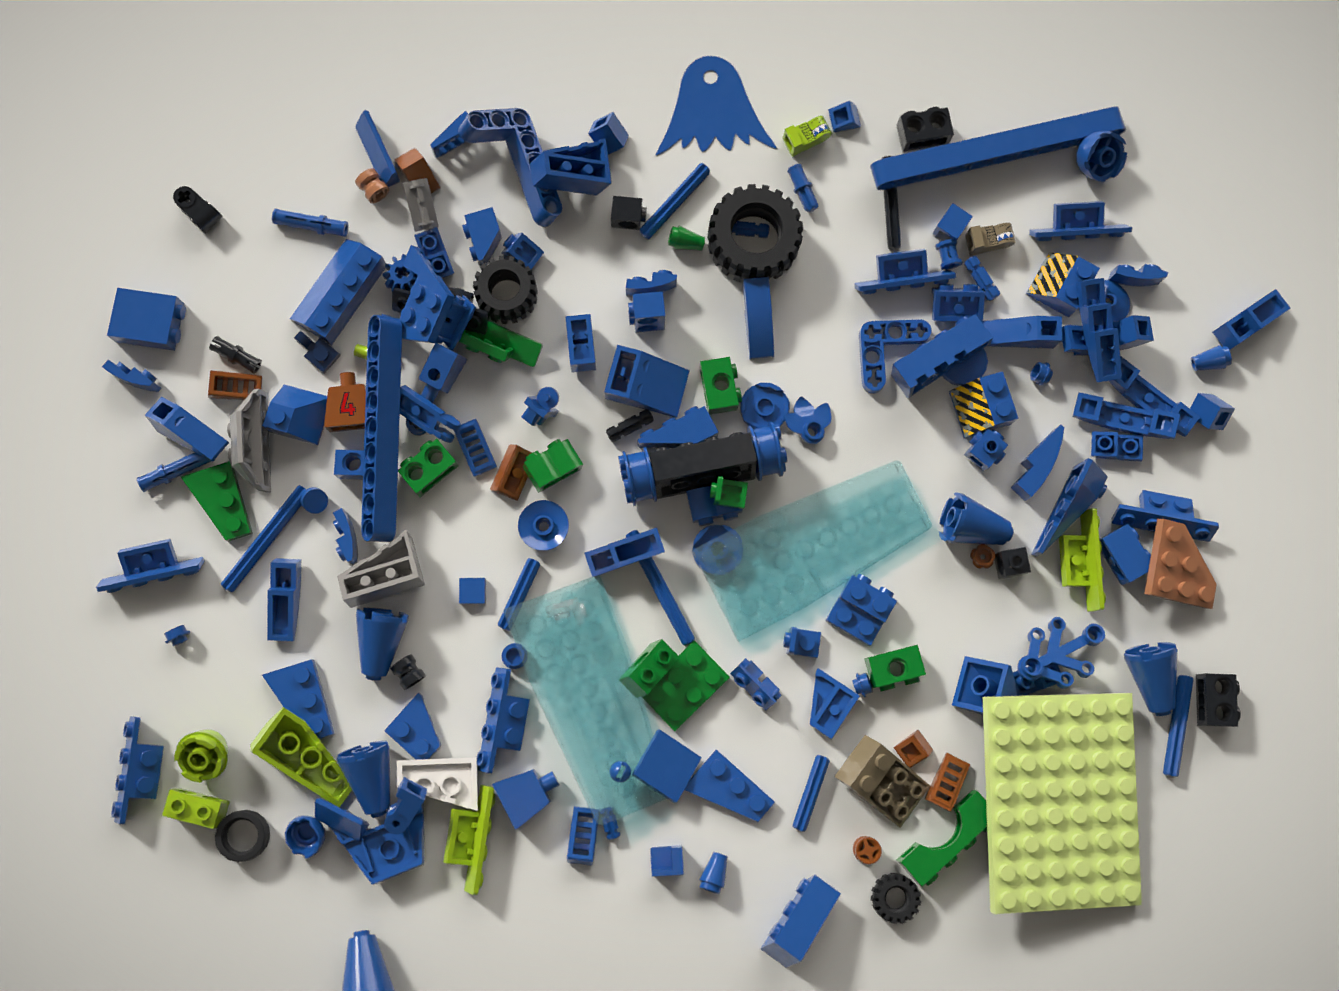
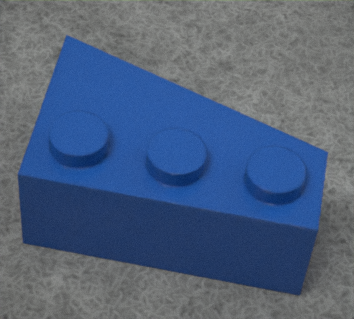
M606 138L593 143L584 142L573 147L565 146L545 150L530 163L533 187L597 196L612 184Z
M816 875L808 879H802L796 888L797 895L793 901L790 900L782 912L783 916L773 926L768 938L760 948L785 968L802 961L841 895L840 892Z

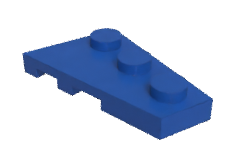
M314 659L262 674L282 706L305 720L319 739L334 734Z
M717 749L691 777L684 789L757 822L775 803L773 799Z

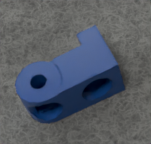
M405 777L402 779L396 793V797L399 800L389 807L384 825L388 832L401 834L407 829L425 801L427 788Z

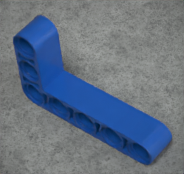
M522 108L471 111L459 126L458 132L460 137L468 143L506 141L533 220L541 227L550 226L562 212V204L557 190L532 186L530 163L543 151L530 115Z

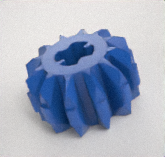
M402 254L401 260H397L393 256V265L385 263L388 271L383 273V278L387 280L385 282L386 287L392 288V291L394 288L411 291L417 279V274L402 266L406 258L405 254ZM407 273H408V275H409L408 277L403 276L402 278H400L401 274H402V275H407Z

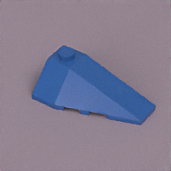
M1087 458L1072 468L1031 555L1037 557L1043 554L1098 498L1100 499L1107 489L1105 482L1108 476L1092 459Z

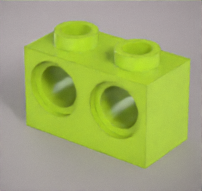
M182 788L170 789L162 816L215 829L226 816L230 801Z

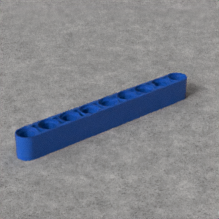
M373 315L370 318L367 343L361 533L363 539L370 542L393 541L396 534L402 323L398 318Z

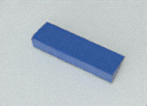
M364 110L355 126L373 168L380 176V181L385 182L390 187L399 183L400 179L369 111Z

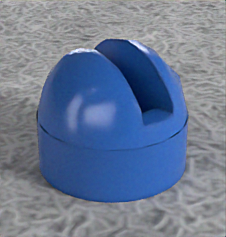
M617 761L611 765L609 775L615 782H625L631 775V768L626 762ZM621 765H623L625 769L620 779L617 778Z

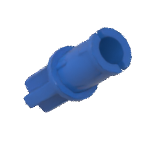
M802 164L791 166L787 172L794 184V193L798 194L806 212L816 210L818 203L811 189L812 183L808 182Z

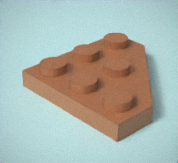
M1157 519L1144 594L1205 609H1213L1217 584L1185 524L1167 519Z

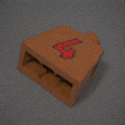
M354 372L340 373L341 386L328 388L325 428L329 432L365 429L366 386L364 384H356Z

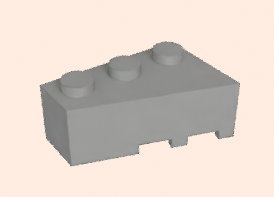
M407 530L402 532L400 537L388 545L384 544L381 546L379 551L367 559H362L337 576L343 601L350 608L425 585L413 538Z

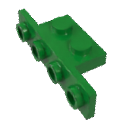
M488 321V331L485 335L464 330L459 340L460 343L466 345L465 348L475 353L481 351L488 354V358L492 361L502 363V361L505 362L512 358L531 367L536 365L543 347L537 341Z

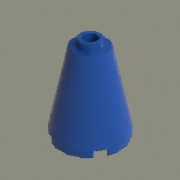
M955 492L954 495L956 497L947 500L939 524L944 525L943 532L939 531L941 540L951 543L1004 545L1012 539L1014 529L1011 522L962 493Z
M366 607L363 608V611L359 608L356 610L361 673L366 675V679L379 681L381 677L387 676L406 628L408 614L399 612V616H395L391 613L392 610Z
M1158 642V646L1149 647V644H1143L1127 649L1124 653V659L1149 712L1155 713V716L1171 714V710L1176 707L1178 654L1176 644Z
M387 741L370 742V746L361 747V745L355 746L339 753L337 757V763L363 812L366 815H371V818L385 815L387 813L386 810L391 806L390 747Z
M369 930L354 932L353 937L348 939L342 991H395L376 935L370 934Z

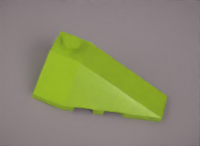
M282 707L265 724L250 744L253 754L338 807L342 805L352 791L340 766L306 721L285 707Z

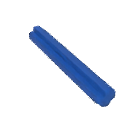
M700 163L640 228V234L644 238L650 239L710 174L709 167L704 163Z
M1179 675L1177 679L1176 707L1172 711L1163 774L1172 777H1178L1180 772L1194 679L1187 675Z

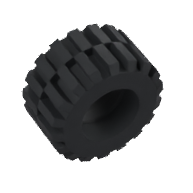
M499 256L497 261L494 258L489 259L490 264L486 265L483 263L480 266L482 272L477 271L475 274L476 281H473V292L480 310L488 311L491 320L496 323L498 319L501 320L502 324H507L508 320H512L513 324L517 323V318L519 317L524 320L527 317L526 312L531 313L534 310L533 304L537 303L536 294H538L531 269L529 266L525 267V263L522 260L516 262L515 257L509 256L508 260H505L504 256ZM511 280L520 285V290L510 300H498L491 295L497 283Z

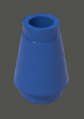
M1218 345L1191 357V364L1194 371L1226 369V366L1232 364V357L1227 346L1222 347Z
M716 852L712 853V857H710L699 879L701 881L699 888L720 894L721 888L724 889L727 856Z

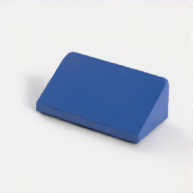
M317 798L315 801L316 819L357 841L362 839L369 826V822L324 799Z

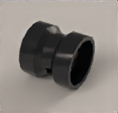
M412 654L402 658L390 668L392 673L400 678V685L404 690L411 688L426 677L423 670L418 669L416 666V660Z

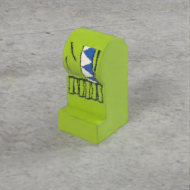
M817 116L794 127L792 125L785 128L783 141L793 157L824 142L832 135V132L824 116Z

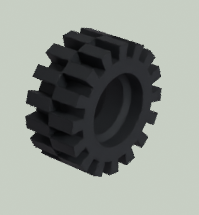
M890 873V875H883V878L880 880L877 879L875 882L877 884L871 890L873 894L870 895L873 902L872 906L877 914L893 924L906 923V920H912V916L919 912L917 909L918 905L921 906V900H919L921 894L917 889L918 886L902 874ZM892 888H900L905 893V903L900 908H891L886 902V895Z

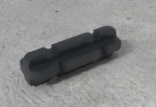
M645 409L639 412V416L636 417L634 415L618 423L617 427L612 426L608 428L606 433L611 442H616L621 439L622 435L625 437L641 429L643 424L645 426L651 424L654 419L651 412Z

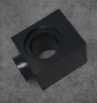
M613 196L611 228L640 230L641 222H646L647 207H642V198Z
M1026 547L1000 551L995 554L994 560L998 579L1022 576L1031 572Z

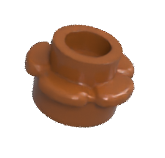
M985 544L978 545L970 553V558L973 560L972 564L979 569L990 568L994 564L995 552Z

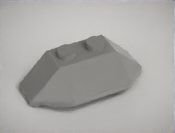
M254 389L230 415L227 432L229 438H231V448L228 450V458L230 463H232V467L257 490L267 493L271 492L269 431L262 425L268 410V393L261 389Z

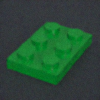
M695 640L678 655L680 658L649 694L641 696L674 732L730 678Z

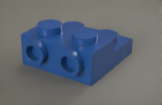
M858 574L857 577L852 575L849 577L825 621L866 645L871 646L897 600L892 598L894 593L884 587H880L878 590L871 586L872 581L862 574Z

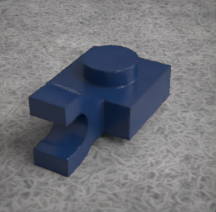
M301 330L294 337L302 347L308 350L304 357L324 374L341 356L321 338L314 343Z

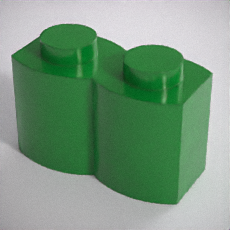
M557 439L547 446L548 450L541 453L535 451L525 458L526 462H524L523 469L538 493L582 469L583 463L568 439L562 442L560 439Z

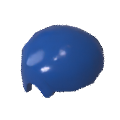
M298 816L288 824L285 830L286 844L293 854L303 855L306 859L310 858L321 849L325 841V828L314 817Z

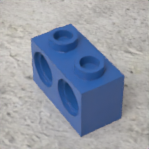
M663 291L633 294V303H628L630 325H635V333L665 330Z
M591 314L565 316L571 372L596 370Z

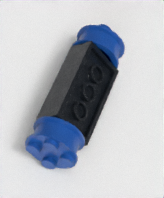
M769 422L768 426L756 429L748 426L746 434L736 432L726 438L711 437L701 443L687 442L671 449L662 447L649 453V455L646 447H643L642 452L626 454L625 451H622V456H618L627 504L632 503L634 507L636 502L653 499L654 502H657V499L685 494L689 490L711 486L712 482L717 483L718 476L726 480L740 482L754 480L755 477H757L758 481H762V476L778 474L779 477L783 476V473L786 472L787 454L784 447L780 448L779 439H781L779 424L774 425L773 422Z

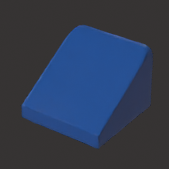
M851 101L828 109L834 133L861 127L857 107Z

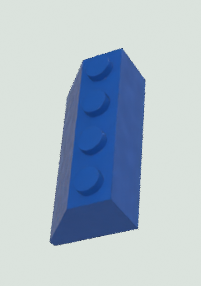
M345 239L290 317V320L332 346L386 269L385 260L380 254L364 244Z

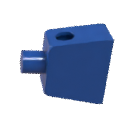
M435 342L419 376V380L426 383L420 395L433 403L439 391L448 394L468 359Z
M535 769L495 782L492 785L514 828L517 829L551 802L547 792L560 784L553 771L539 778Z

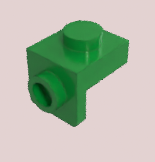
M718 476L717 483L712 482L710 498H714V505L744 509L748 483L726 480Z

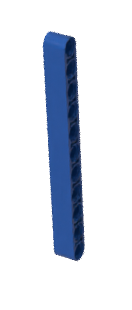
M1115 106L883 158L873 162L870 168L877 190H887L893 187H900L1079 146L1084 138L1094 132L1108 131L1121 135L1126 131L1119 107Z

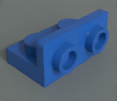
M939 284V288H932L931 293L934 295L933 321H958L964 316L971 317L976 314L980 321L983 322L985 292L979 289L978 285L964 284L963 288H954L953 284Z

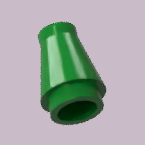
M680 225L678 227L672 226L668 246L678 250H703L704 236H700Z

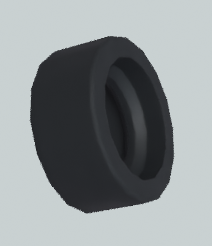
M251 810L236 811L225 816L218 824L215 833V843L220 854L226 859L235 862L248 861L262 854L268 846L270 838L269 825L265 818L258 812ZM238 820H248L258 830L257 842L248 851H236L228 843V830Z

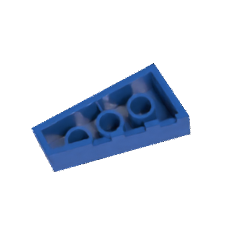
M976 314L971 317L964 316L955 323V327L948 331L947 329L943 330L930 342L922 344L912 353L893 363L891 376L907 399L991 344L993 337Z

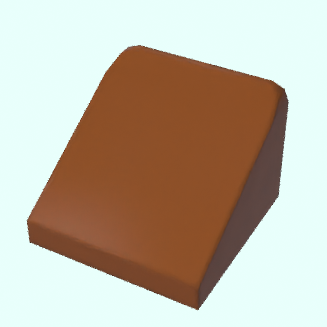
M916 730L894 746L898 755L909 768L929 757L933 752L932 747L919 730Z

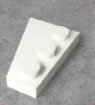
M477 758L396 761L397 788L405 777L427 788L426 797L478 811Z

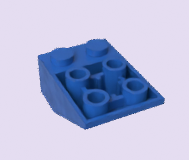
M617 345L604 391L605 399L677 418L690 370L646 352Z

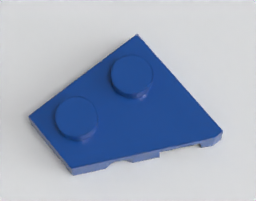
M818 668L815 675L810 726L832 740L860 698V695Z
M420 693L416 694L384 730L416 760L430 759L441 747L432 719L423 701L424 698Z

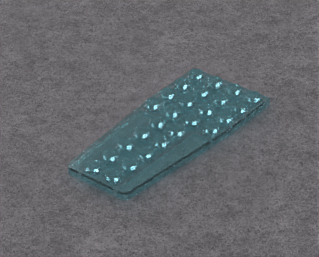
M893 461L762 514L693 549L692 552L736 640L739 642L812 604L848 581L852 575H858L929 530L932 523L900 461Z
M600 575L504 609V616L530 685L596 824L605 825L667 799L632 776L634 769L653 738V732L643 698H636L619 681V678L632 665V661ZM624 761L630 766L631 775L627 781L619 783L611 779L609 769L613 763ZM621 765L617 778L621 779L625 766Z

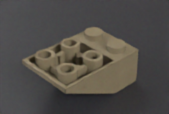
M864 735L834 776L900 828L930 787L926 781L886 747L867 735Z

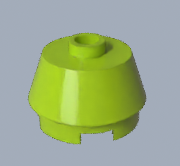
M205 729L187 734L179 741L174 754V761L178 762L179 767L183 771L181 773L183 777L190 781L201 783L203 780L214 779L224 772L228 762V745L225 738L214 730Z

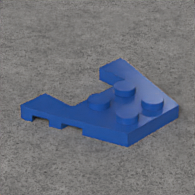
M411 245L402 266L418 276L411 288L406 305L401 311L402 339L435 344L455 297L442 278L432 270L433 266L429 260L423 257V251L419 247ZM382 314V315H381V316L391 317V316L386 315V314Z
M424 802L410 825L401 834L388 832L385 825L382 824L367 830L362 839L357 841L330 827L372 885L424 865Z

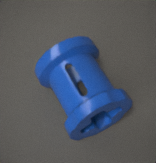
M948 239L935 245L941 257L942 264L940 267L942 270H949L962 265V259L958 257L956 249L957 240Z

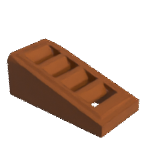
M210 370L208 398L245 400L249 395V381H254V389H261L262 376ZM218 379L223 380L222 391H217ZM228 380H233L232 392H227ZM238 381H244L243 393H237Z
M946 752L925 796V800L951 812L970 764ZM949 762L960 767V772L947 767ZM945 772L957 777L956 781L954 782L944 777ZM941 781L952 786V790L949 791L941 787ZM937 791L947 795V800L936 796Z

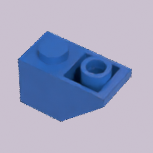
M493 207L464 215L467 224L462 225L466 239L471 238L473 246L469 247L473 262L478 261L480 266L483 263L488 264L489 259L502 239Z

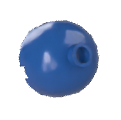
M1108 131L1094 132L1084 138L1078 147L1076 155L1080 171L1088 178L1105 182L1110 177L1115 178L1124 168L1127 160V152H1124L1123 145H1126L1125 140L1119 134Z

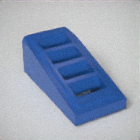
M464 111L430 144L435 158H439L466 143L460 137L458 129L468 115L467 111Z
M477 419L461 424L458 430H454L474 477L497 468ZM476 430V433L464 438L462 437L463 434ZM480 439L479 443L467 448V443ZM484 448L485 452L473 457L470 456V453ZM488 458V462L475 467V462Z
M574 806L567 863L593 865L600 809ZM578 816L593 818V823L577 821ZM576 828L592 829L591 833L576 832ZM575 838L590 840V844L575 843ZM574 850L589 851L588 856L573 853Z

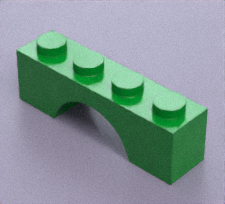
M971 790L953 807L956 815V828L952 837L946 843L937 847H925L915 842L896 859L918 885L923 887L925 884L927 886L932 884L939 877L937 873L944 866L948 868L958 859L956 855L963 848L968 850L977 842L975 838L982 831L984 833L987 832L986 800L978 791Z

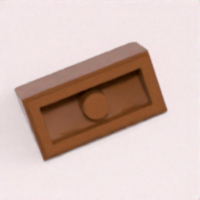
M510 444L490 490L518 501L528 478L523 465L526 462L525 458L532 452L518 445Z

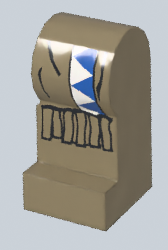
M1001 223L980 227V225L970 227L965 235L970 256L1008 248L1016 243L1011 223Z

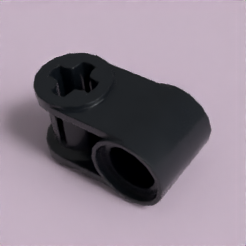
M182 186L175 190L173 194L175 204L205 234L223 217L217 209L190 187Z

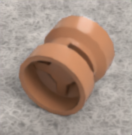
M373 168L363 171L356 178L355 184L360 190L365 192V197L370 203H377L389 193L390 189L385 182L380 181L379 174Z

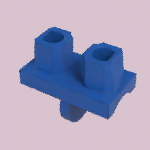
M544 387L538 392L537 396L527 397L524 404L528 408L521 418L530 425L535 426L536 424L542 425L546 418L555 417L559 412L554 408L559 402L557 390L552 387Z

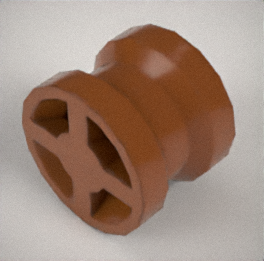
M869 836L857 838L852 848L854 856L865 864L877 862L882 853L879 842Z

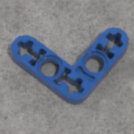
M921 319L869 321L863 324L859 331L861 379L865 391L872 394L878 393L886 383L884 345H909L926 342L932 332L931 325L927 321ZM906 326L909 327L908 331H915L919 326L925 333L922 337H919L918 333H910L908 338H906ZM882 327H884V339H881L882 334H875L873 339H870L869 335L865 334L868 328H872L874 333H879ZM898 327L902 332L901 337L897 339L892 338L888 332L889 328ZM870 351L877 353L879 361L874 364L869 363L865 357L866 353ZM880 368V370L875 371V379L880 380L876 387H873V384L868 383V380L872 377V370Z

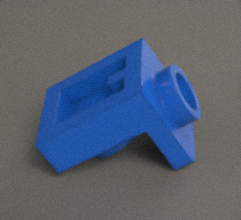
M523 233L511 234L503 243L505 248L501 252L504 256L515 257L516 262L522 260L525 263V267L529 266L530 269L534 267L544 253L540 247Z
M791 627L789 632H785L783 647L787 648V654L818 658L821 632Z

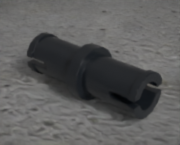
M219 336L214 337L212 342L216 343L215 345L210 343L209 350L227 358L229 363L233 365L238 364L253 374L259 370L254 365L261 366L262 364L261 359L243 351V347L239 345L234 346Z

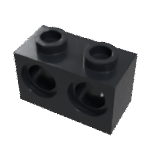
M931 107L922 112H905L900 115L896 125L902 152L949 144L954 135L948 107ZM931 123H937L941 128H935ZM908 127H914L918 132H911Z
M1196 674L1197 726L1238 727V721L1241 717L1240 708L1237 706V695L1240 692V685L1236 674ZM1217 681L1222 685L1220 694L1215 689ZM1218 707H1220L1223 711V717L1221 720L1218 719L1216 715V710Z

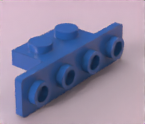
M1105 202L1059 203L1054 204L1053 228L1032 229L1029 231V235L1037 237V241H1051L1052 237L1061 236L1062 240H1074L1076 235H1085V238L1093 239L1100 238V234L1109 233V237H1123L1125 232H1132V227L1125 224L1104 225Z
M918 249L876 255L878 280L854 283V286L858 291H862V294H874L877 292L876 289L886 288V291L900 290L901 286L904 285L918 288L925 286L926 282L934 281V284L949 283V279L956 278V273L951 270L928 273L927 250Z
M1142 490L1139 495L1140 508L1120 504L1111 518L1112 524L1122 526L1129 524L1132 528L1153 532L1156 529L1157 519L1171 520L1185 524L1192 539L1210 542L1219 529V523L1194 518L1192 499Z
M171 539L121 549L117 554L124 574L102 579L96 586L97 592L107 591V593H113L121 590L124 586L140 587L147 584L148 581L156 579L159 582L167 581L178 574L190 576L199 572L204 564V559L199 557L178 562Z
M497 667L491 678L492 691L486 704V724L481 731L483 740L481 750L477 754V770L492 774L497 748L521 751L530 699L507 695L511 669Z
M130 716L129 722L126 721L124 725L123 737L127 738L126 746L121 749L119 763L123 764L121 775H117L115 790L119 791L117 802H113L111 817L115 818L114 822L117 824L125 825L129 798H157L164 746L137 744L140 717Z

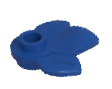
M801 396L794 405V413L785 415V422L787 427L792 432L800 434L806 443L816 444L823 439L825 434L824 428L831 423V409L828 403L814 408ZM808 429H812L815 435L811 436Z

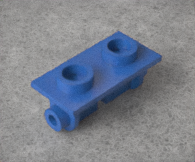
M456 295L447 314V318H450V320L444 321L436 340L438 344L444 342L452 351L461 339L462 333L476 309V306L466 296L460 297Z
M745 658L730 673L734 677L736 684L744 688L752 696L753 701L758 706L763 707L765 711L782 696L779 693L780 689L768 677L762 682L758 680L763 672L752 660L748 661Z

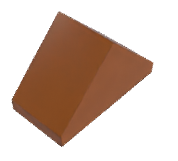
M416 148L394 159L408 182L427 178L431 194L440 189V185L426 160Z

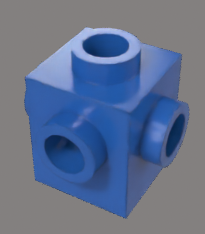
M987 429L982 433L978 431L969 441L971 447L964 455L984 471L990 468L993 463L997 465L1005 457L1006 453L1004 450L1008 444L1003 441L1004 437L996 430L991 431Z

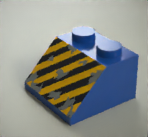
M1049 252L1026 294L1069 318L1079 307L1076 281L1094 279L1100 268L1079 256Z
M1003 371L980 377L949 391L964 438L973 436L978 431L982 433L987 429L994 430L1009 426L1019 419Z

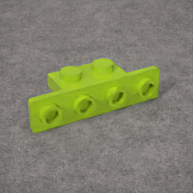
M1090 508L1080 516L1081 535L1060 536L1059 550L1062 587H1085L1087 611L1094 612L1104 610L1106 595L1103 591L1102 581L1104 570L1101 566L1100 555L1102 551L1098 529L1100 519L1097 515V509Z
M480 785L477 802L478 811L451 809L443 860L447 864L468 865L464 891L471 895H478L479 889L483 884L482 866L487 858L486 839L491 831L490 813L496 799L494 787Z

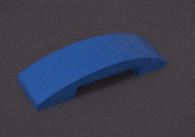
M1120 356L1122 379L1110 380L1109 382L1137 408L1149 411L1159 409L1180 414L1176 433L1184 437L1187 436L1200 416L1181 401L1175 403L1141 377L1139 369Z
M1078 392L1073 412L1074 418L1129 434L1175 439L1180 414L1159 409L1149 411L1103 401V397Z

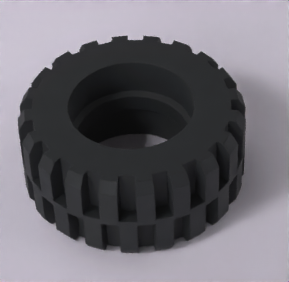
M748 184L747 189L743 190L740 186L734 189L732 195L730 193L725 194L722 197L721 203H717L714 207L707 235L709 253L713 254L715 265L722 266L721 272L726 276L729 273L733 274V280L740 282L741 278L769 277L770 280L773 277L777 279L782 276L783 271H787L792 266L793 261L796 259L803 239V222L799 221L801 214L798 208H792L794 202L789 197L784 199L782 197L783 192L778 189L773 192L769 190L770 186L768 185L756 188L755 184ZM746 217L765 219L775 228L778 235L777 243L766 252H748L734 241L732 237L734 224Z

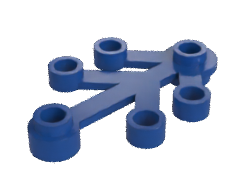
M1054 617L1048 623L1050 637L1046 654L1039 657L1040 643L1045 639V632L1041 628L1035 627L1027 635L1030 642L1028 655L1019 660L1017 665L1018 673L1027 681H1036L1042 677L1056 682L1057 686L1061 689L1069 688L1074 682L1071 673H1059L1045 666L1053 663L1076 671L1082 678H1088L1094 673V665L1089 661H1079L1066 657V655L1086 645L1097 646L1105 639L1104 629L1098 624H1090L1082 631L1081 636L1059 647L1061 634L1066 627V623L1062 618ZM1053 622L1058 623L1060 625V629L1055 628ZM1033 633H1037L1040 639H1035ZM1088 633L1092 634L1095 640L1091 639ZM1026 665L1033 668L1032 673L1027 670ZM1082 666L1087 667L1089 673L1084 672ZM1061 677H1065L1068 680V684L1063 683Z

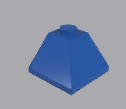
M284 384L271 400L262 426L271 433L318 445L324 429L327 396Z
M968 656L964 657L952 706L983 715V697L1017 696L1013 671L1010 665Z

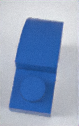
M1132 315L1113 322V328L1118 329L1120 351L1154 341L1150 316ZM1078 325L1063 326L1062 344L1064 352H1073L1074 356L1089 355L1083 327Z

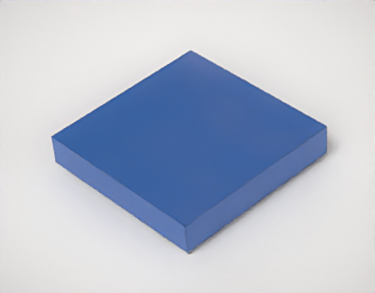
M659 729L655 732L632 776L673 803H677L702 757Z

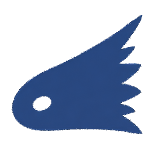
M704 56L693 61L684 72L670 125L656 155L669 149L680 138L682 139V148H685L694 136L702 152L711 145L715 136L726 149L731 150L735 134L746 144H750V134L760 142L772 148H777L757 118L741 78L734 66L723 58ZM709 70L715 71L718 75L717 81L712 84L707 83L703 77L705 72Z

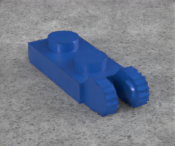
M401 386L400 414L430 435L433 434L444 442L452 443L455 438L454 435L446 428L439 427V425L442 423L450 429L458 430L461 425L460 421L452 415L445 414V411L408 386Z

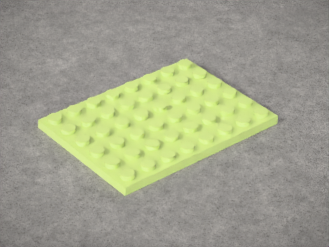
M1132 693L983 697L990 912L993 914L1142 905Z

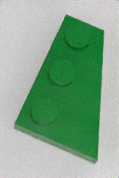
M230 461L181 476L184 483L226 541L229 542L253 534L235 470Z

